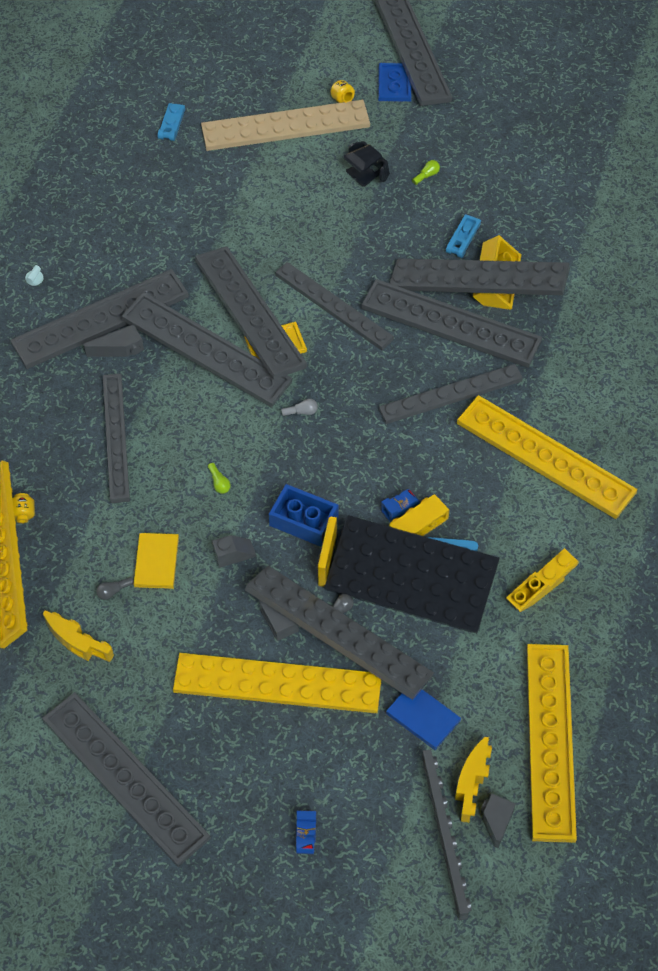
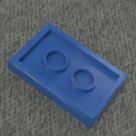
M379 63L378 101L411 102V83L402 63Z
M421 690L413 700L402 693L386 711L388 716L434 750L440 746L461 721L458 715L424 690Z

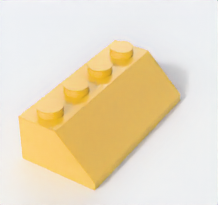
M498 235L483 242L480 260L521 261V254ZM473 293V297L483 306L512 309L515 294Z

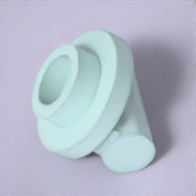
M37 265L25 277L26 282L32 286L39 285L43 281V274L40 272L41 268Z

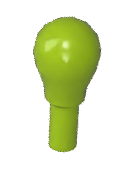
M435 160L428 161L421 170V173L412 179V182L417 185L424 178L437 174L440 170L439 163Z
M210 463L208 468L213 475L214 489L220 494L227 493L231 487L230 481L218 471L214 463Z

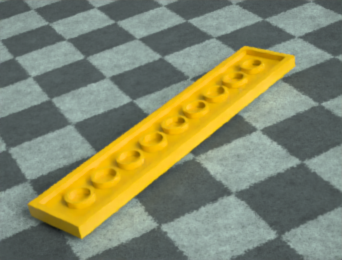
M479 395L457 419V424L614 519L619 517L637 493L638 489Z
M5 461L0 462V648H6L27 631L9 463Z
M527 644L532 841L576 843L568 645Z
M179 653L173 692L378 714L381 679L371 672Z

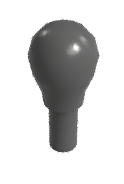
M132 577L119 582H104L98 585L96 593L100 599L108 600L119 592L120 589L133 585L134 582Z
M342 594L337 598L332 607L341 613L348 612L353 607V598L348 594Z

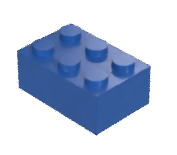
M286 484L269 512V526L322 547L328 519L330 516L337 517L338 519L339 505Z

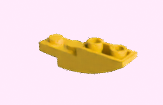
M564 548L539 572H534L506 599L519 612L526 610L565 580L564 577L579 564L578 560Z
M46 610L43 612L48 628L55 638L69 651L87 661L94 655L111 662L114 654L110 644L105 641H96L85 633L82 635L80 624L75 620L64 619L56 612L50 613Z
M484 737L472 750L458 780L455 800L463 801L462 822H470V816H475L476 803H472L473 796H477L479 784H483L484 777L488 778L490 765H486V758L491 757L492 746L488 745L489 737Z

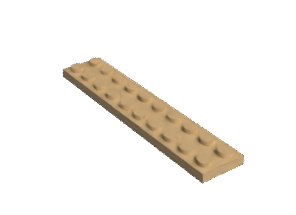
M357 100L347 103L343 102L203 122L201 127L206 151L368 128L370 127V121L364 100Z

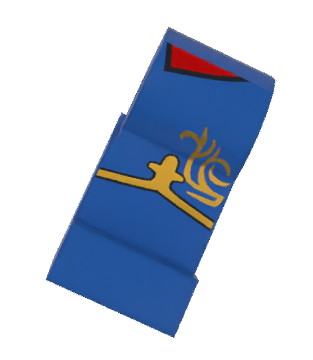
M407 489L390 500L389 498L383 500L381 511L391 523L393 519L403 516L408 509L419 505L420 501L410 489Z
M297 811L296 853L314 854L316 811Z

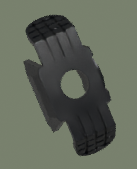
M364 141L355 142L349 146V153L343 157L353 166L346 169V172L352 178H356V182L365 187L379 175L381 182L387 180L390 174L388 161L382 157L380 152ZM374 164L379 170L374 172L373 169H370V166Z

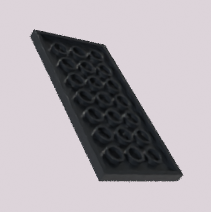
M348 515L324 589L341 595L348 594L352 598L478 634L500 558Z

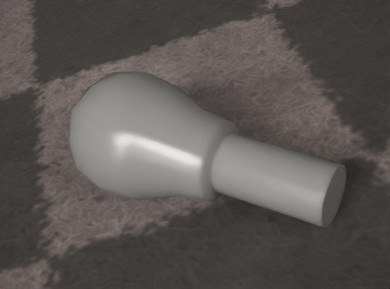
M306 399L295 404V406L283 408L282 414L283 416L295 413L312 415L317 411L318 405L315 400Z

